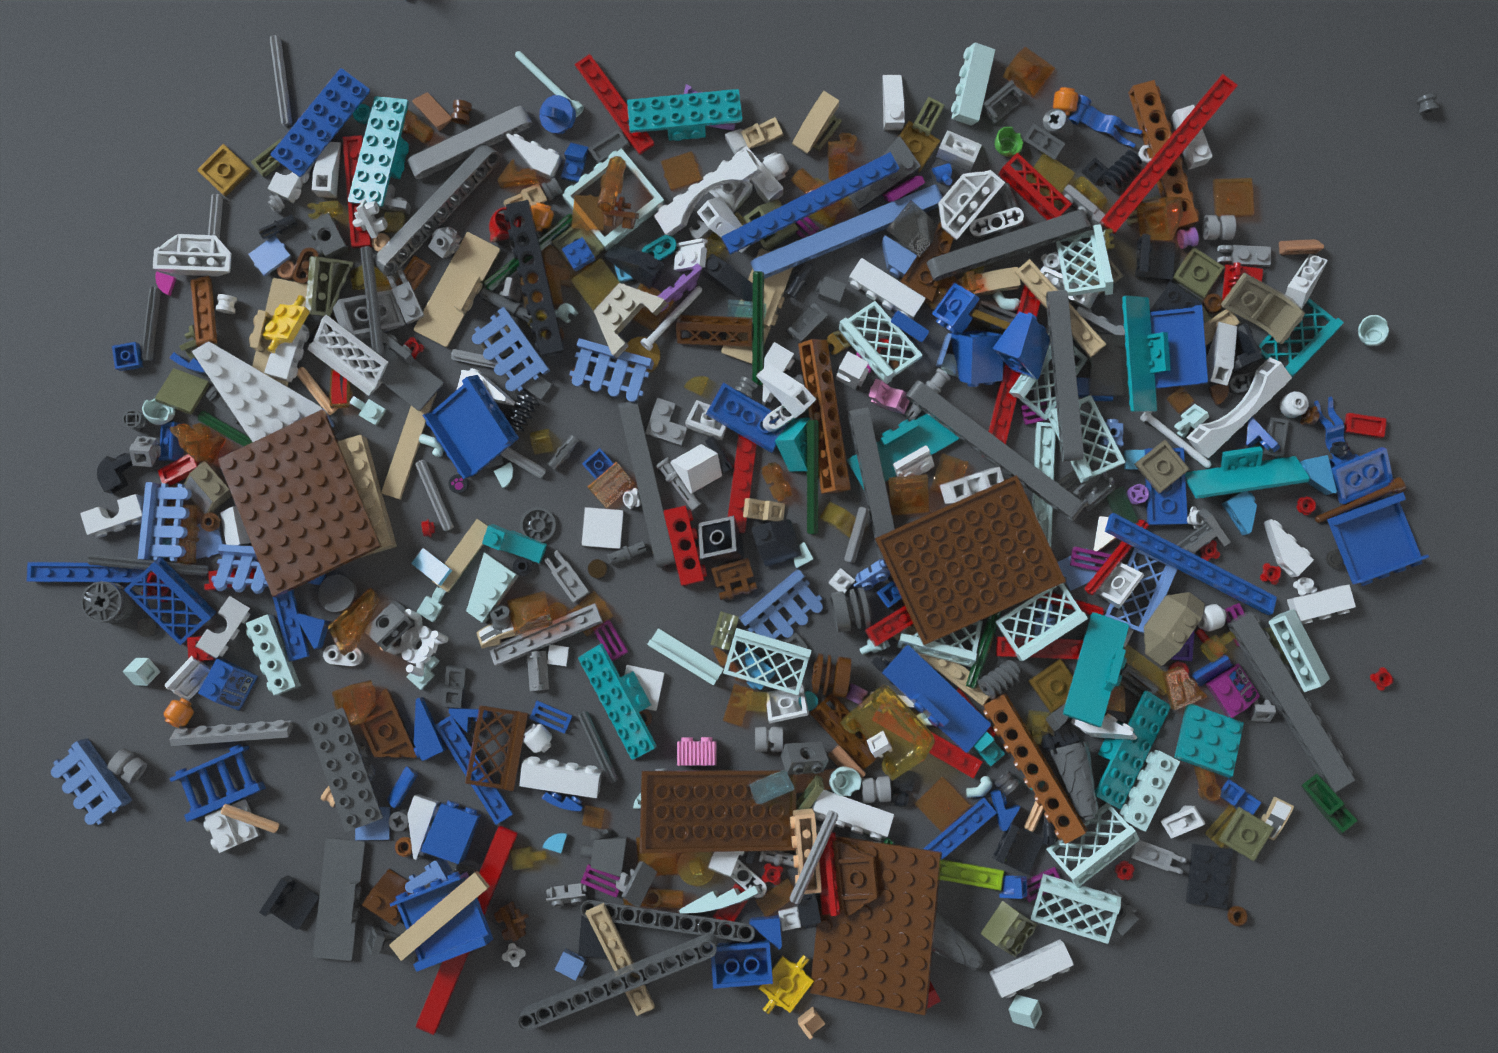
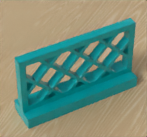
M1310 298L1306 304L1312 308V314H1304L1303 318L1313 317V326L1303 327L1302 320L1299 323L1300 327L1294 328L1293 331H1300L1301 340H1290V337L1285 340L1283 344H1287L1288 353H1277V344L1280 343L1274 338L1273 341H1269L1272 338L1270 334L1258 345L1262 348L1264 345L1273 344L1274 353L1267 354L1261 349V355L1265 360L1274 357L1278 361V357H1288L1289 364L1285 368L1291 377L1315 355L1344 323L1339 318H1333ZM1316 317H1324L1329 322L1326 326H1317ZM1303 330H1314V338L1304 339ZM1301 343V351L1291 353V344Z

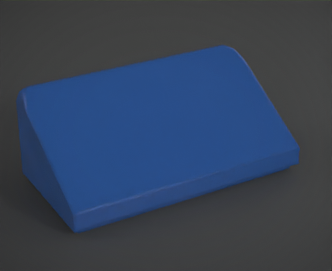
M899 310L891 319V323L920 342H923L929 333V330Z
M168 422L161 425V454L159 461H176L183 457L185 424Z
M1223 654L1192 673L1191 676L1198 686H1202L1231 668L1232 664L1228 656Z
M408 766L403 770L387 798V801L393 808L401 805L419 772Z

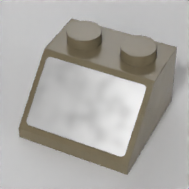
M203 461L189 473L184 483L185 488L191 490V500L204 514L213 513L232 496L224 476L212 463Z

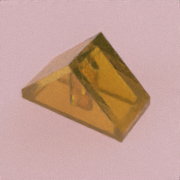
M361 265L350 271L352 290L365 289ZM374 267L376 287L390 286L387 276Z
M829 502L819 518L850 538L856 518L846 509Z

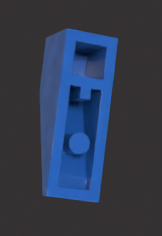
M420 697L416 699L414 752L418 759L421 758L424 761L446 751L447 748L435 727L436 724L424 698Z

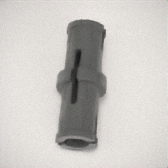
M570 435L567 441L557 448L556 454L547 465L557 471L561 464L571 457L570 454L580 441L573 435Z
M641 541L629 547L627 545L623 546V549L607 554L612 566L626 559L628 561L632 560V557L646 553L647 549L644 541Z

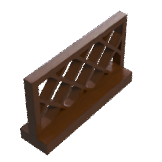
M479 706L465 784L500 788L509 791L514 790L528 713ZM484 710L491 711L495 716L487 724L482 719ZM505 714H512V723L505 727L499 718ZM498 721L503 729L493 735L488 726ZM487 729L491 738L482 744L479 739V733ZM506 732L509 736L508 742L501 746L496 737ZM494 740L499 749L490 755L485 745ZM483 748L488 757L478 763L475 754ZM502 751L505 755V760L500 765H497L492 757ZM490 759L496 768L486 774L481 765ZM479 767L484 776L478 781L471 780L472 772ZM497 770L501 774L500 784L492 783L489 778Z

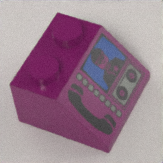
M1239 663L1205 683L1224 714L1230 718L1247 709L1260 697Z

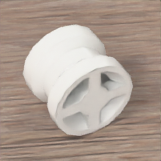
M218 294L217 299L219 303L216 305L215 310L226 314H235L234 304L237 303V298Z

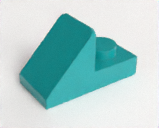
M986 731L973 748L991 767L1005 753L995 743V739Z

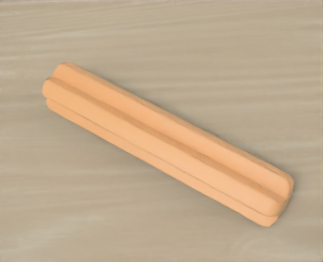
M304 367L299 368L297 376L313 397L326 410L328 415L335 413L337 408Z
M1045 782V785L1042 788V790L1049 789V785L1047 782ZM1036 801L1024 825V828L1031 832L1035 830L1044 811L1043 806H1039Z
M224 804L221 809L222 815L272 833H276L279 823L228 804Z

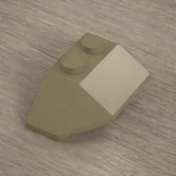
M1190 592L1165 596L1144 625L1145 655L1160 666L1171 659L1181 650L1201 621L1205 603Z

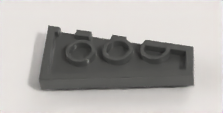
M900 136L883 154L892 153L900 168L899 171L849 195L858 211L921 168V165Z

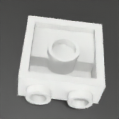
M246 799L231 805L251 813ZM221 809L205 816L206 821L203 822L205 830L212 834L211 845L213 849L218 850L219 853L260 836L257 827L222 815Z

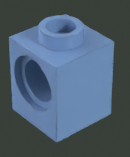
M565 948L555 970L576 981L578 975L582 977L587 968V965L584 964L586 958L578 956V954Z

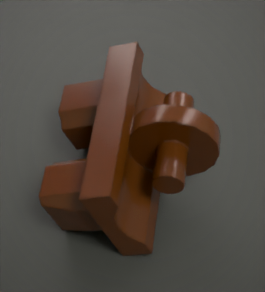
M620 196L618 202L612 201V207H618V210L602 208L601 214H604V224L606 226L616 227L617 216L623 217L622 228L633 229L635 220L639 219V213L624 211V209H631V203H625V197Z
M513 901L499 908L500 910L494 914L498 923L505 921L507 928L502 930L504 940L512 939L514 942L526 935L524 928L527 926L524 920L529 917L528 913L522 915L520 909H516Z

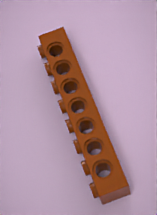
M1155 80L1133 85L1128 92L1139 129L1143 131L1141 135L1144 145L1151 146V148L1146 149L1149 159L1155 156L1172 135L1171 123L1166 118V108L1164 103L1161 102L1160 88L1158 85L1156 86ZM1145 101H1150L1152 106L1147 105ZM1150 118L1156 119L1157 123H1153ZM1156 135L1161 136L1163 141H1159ZM1181 156L1168 169L1173 172L1174 176H1170L1166 172L1157 182L1172 232L1193 227L1199 221V212L1193 204V193L1189 191L1187 185L1188 177L1182 169ZM1172 188H1177L1179 194L1174 193ZM1178 205L1183 206L1185 212L1180 211Z
M811 339L799 343L798 346L805 388L816 398L808 407L810 420H818L819 422L818 475L821 494L839 493L851 490L828 341Z
M1007 693L983 705L985 708L983 710L988 720L993 721L995 725L993 727L998 737L1003 738L1005 742L1003 745L1007 753H1012L1017 770H1022L1025 775L1024 781L1029 789L1032 788L1035 792L1034 798L1039 806L1042 805L1045 809L1044 815L1047 821L1055 826V834L1060 841L1063 840L1067 844L1085 834L1088 829L1079 814H1077L1075 807ZM1000 712L1007 714V722H1002L999 719L998 715ZM1010 729L1017 731V739H1012L1009 736L1008 732ZM1020 746L1028 749L1027 756H1022L1019 753ZM1029 764H1036L1039 769L1038 772L1032 773L1029 770ZM1039 782H1047L1049 789L1042 790L1039 787ZM1049 799H1057L1059 807H1052L1049 804ZM1059 817H1068L1070 823L1068 825H1063L1060 822Z

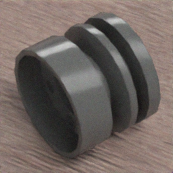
M101 581L91 584L83 592L81 608L85 616L92 621L118 623L131 615L135 601L124 591L126 586Z
M863 587L858 588V597H856L854 589H851L850 599H846L843 591L830 593L832 611L838 633L850 631L852 621L855 622L857 629H861L862 619L865 628L871 626L870 603Z

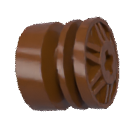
M818 653L812 671L813 693L818 694L819 686H823L822 695H826L828 687H832L833 696L846 698L851 672V658L838 656L836 664H832V657L828 655L826 663H823V654Z

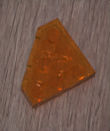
M369 588L354 602L351 608L343 612L328 626L338 651L344 656L357 647L380 601L376 591L372 588Z

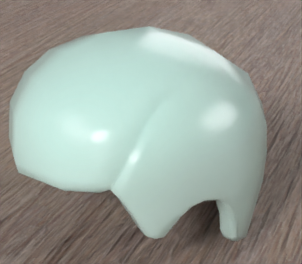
M1370 315L1364 318L1358 328L1359 338L1367 346H1378L1384 343L1389 334L1386 319L1379 315Z
M155 399L151 401L146 400L142 406L146 419L155 425L168 423L173 419L176 412L174 408L156 402Z
M839 767L830 776L829 785L832 791L839 796H851L855 790H859L861 787L862 779L860 774L853 768Z

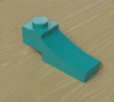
M495 524L488 525L482 544L491 548L509 552L537 563H541L547 547L545 543L516 531L506 530Z

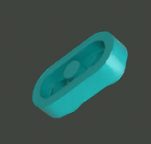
M664 235L646 245L642 252L653 253L655 255L654 258L661 261L675 252L677 247L676 241L672 236ZM670 244L671 246L669 249H665L664 245Z

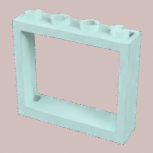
M622 148L619 151H613L605 162L598 163L591 173L584 174L577 184L566 188L563 194L565 202L579 219L584 221L603 244L606 251L665 205L661 195ZM622 160L651 194L653 199L636 212L639 213V219L635 220L633 229L622 228L621 224L604 237L573 198Z

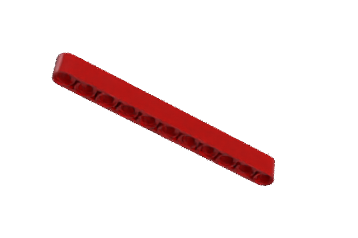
M501 825L494 835L479 872L490 886L477 897L484 915L518 835V832ZM469 952L442 962L416 1024L417 1029L435 1035Z

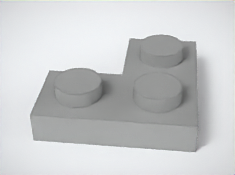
M657 398L645 434L682 446L688 428L670 422L675 403Z

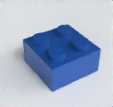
M583 237L562 248L564 255L575 272L595 261V257Z
M131 342L112 346L116 370L125 371L143 367L139 343Z
M600 448L582 463L598 483L616 468L615 464Z

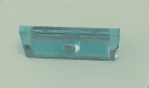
M728 300L727 317L753 318V302ZM764 303V318H765V315H766V304Z
M785 770L749 784L757 804L765 803L795 790Z

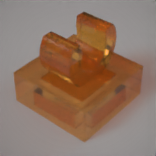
M974 271L966 272L962 277L964 289L973 294L976 290H981L984 284L978 285L976 280L981 279L982 274L974 275Z

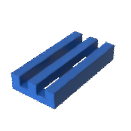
M537 700L529 719L565 734L573 715ZM539 706H541L552 712L567 717V720L564 721L560 718L543 712L538 708ZM536 713L563 724L564 727H559L535 715Z

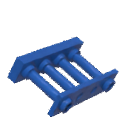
M241 744L230 748V752L190 770L184 768L176 771V776L169 778L171 782L181 781L191 806L189 808L190 812L184 815L186 822L221 809L224 804L230 805L266 789L263 782L256 783L255 780L253 781L242 753L250 750L249 746L242 747ZM235 757L245 781V788L240 791L237 788L235 789L224 760ZM215 764L227 790V796L221 799L216 795L206 768ZM197 772L209 798L208 805L203 807L201 804H198L188 776Z

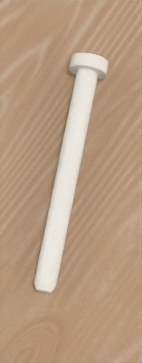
M697 286L647 339L643 338L640 341L642 346L650 351L653 348L652 344L699 296L702 288Z
M1144 412L1140 417L1141 421L1149 422L1180 448H1184L1186 453L1205 468L1211 466V462L1152 416V412Z

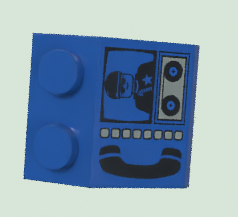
M217 658L198 694L216 703L240 711L258 676L225 658Z

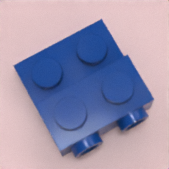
M954 283L932 315L937 318L936 322L944 328L946 327L953 334L957 332L962 334L973 319L968 314L980 298Z

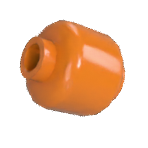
M1061 87L1059 91H1056L1053 109L1063 110L1067 116L1075 112L1079 98L1075 89Z
M537 202L536 205L531 206L536 230L543 232V228L549 229L551 227L554 212L551 210V206Z
M183 698L180 701L172 700L163 714L166 718L165 722L176 728L186 726L194 714L193 708L190 707L192 703Z

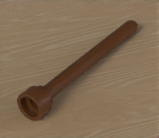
M1397 477L1391 480L1388 486L1316 516L1315 521L1321 523L1389 493L1399 494L1406 491V485L1401 477Z

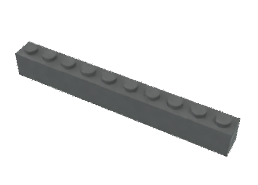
M1245 612L1229 623H1226L1229 631L1240 645L1239 647L1321 779L1333 792H1337L1355 781L1352 776V769L1342 760L1343 755L1341 751L1334 747L1331 742V735L1321 726L1322 721L1320 717L1313 713L1310 708L1312 707L1310 701L1302 695L1300 691L1301 686L1296 680H1293L1290 675L1291 670L1280 659V652L1270 643L1269 634L1260 627L1259 618L1254 613L1252 614V612Z

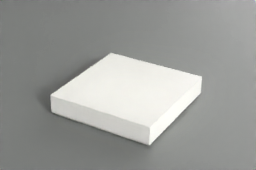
M585 507L582 546L620 549L624 511Z
M627 665L625 675L634 671L651 703V706L646 709L657 711L665 673Z

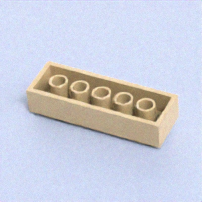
M358 435L338 441L382 547L364 556L397 547L367 438Z

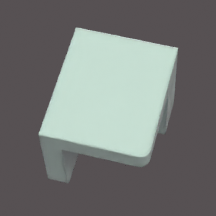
M135 658L123 670V673L134 685L148 686L160 671L149 658Z
M1016 995L1009 1008V1013L1014 1023L1030 1028L1036 1027L1042 1015L1038 1000L1021 995Z

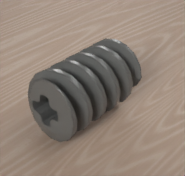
M1052 109L1044 115L1043 125L1046 130L1060 140H1069L1074 132V127L1066 113L1060 109Z
M1007 660L1005 664H1001L989 672L988 675L977 680L979 688L989 698L995 699L996 694L1001 695L1002 691H1007L1008 687L1011 688L1014 686V683L1020 682V669L1015 662Z

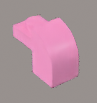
M875 379L874 384L870 388L869 397L872 399L871 402L892 412L905 414L910 402L905 396L906 392L891 388L882 380Z

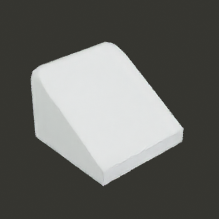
M742 129L725 134V139L734 154L747 146L741 133Z

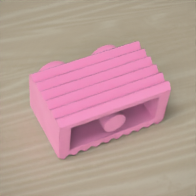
M681 737V741L677 742V765H717V741H713V737H701V741H693V737Z

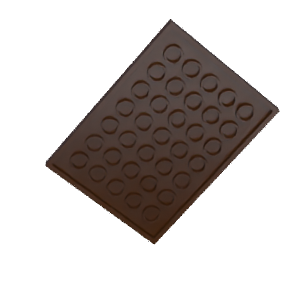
M323 409L218 459L273 597L276 598L382 547L329 419Z
M1017 475L875 538L923 645L1066 582Z
M836 836V840L875 856L879 897L848 917L841 919L840 914L837 916L822 914L821 895H819L818 909L821 923H818L816 927L811 976L814 982L811 984L810 993L926 1015L942 852Z

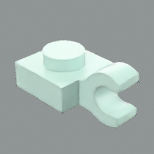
M353 396L349 402L361 410L359 416L376 426L386 409L370 399L365 404Z
M1196 404L1191 406L1181 415L1182 421L1174 426L1178 430L1177 434L1185 437L1190 427L1196 429L1209 418L1208 412Z
M437 587L432 598L429 596L425 597L417 613L431 622H435L444 607L439 602L446 591Z
M431 656V659L425 663L423 676L419 677L411 673L407 676L420 690L435 676L431 670L440 661L435 656Z

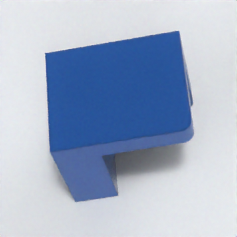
M1003 876V892L999 893V898L1022 899L1028 896L1027 876Z

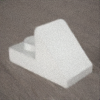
M1183 806L1179 812L1163 818L1161 821L1170 838L1205 825L1195 806Z

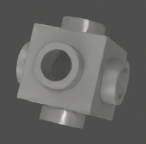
M451 227L438 228L434 231L433 239L428 247L441 258L451 257L459 249V243L462 238Z
M137 436L129 449L133 466H153L157 457L161 454V447L158 446L157 438Z

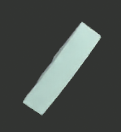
M753 886L741 894L738 888H733L721 896L718 891H712L681 908L679 911L680 913H697L722 909L744 902L762 892L759 886Z

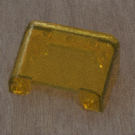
M882 685L840 722L847 732L855 734L860 730L867 739L872 738L881 731L886 733L892 746V752L886 751L883 753L882 769L892 781L925 760L935 742L928 728L887 685Z

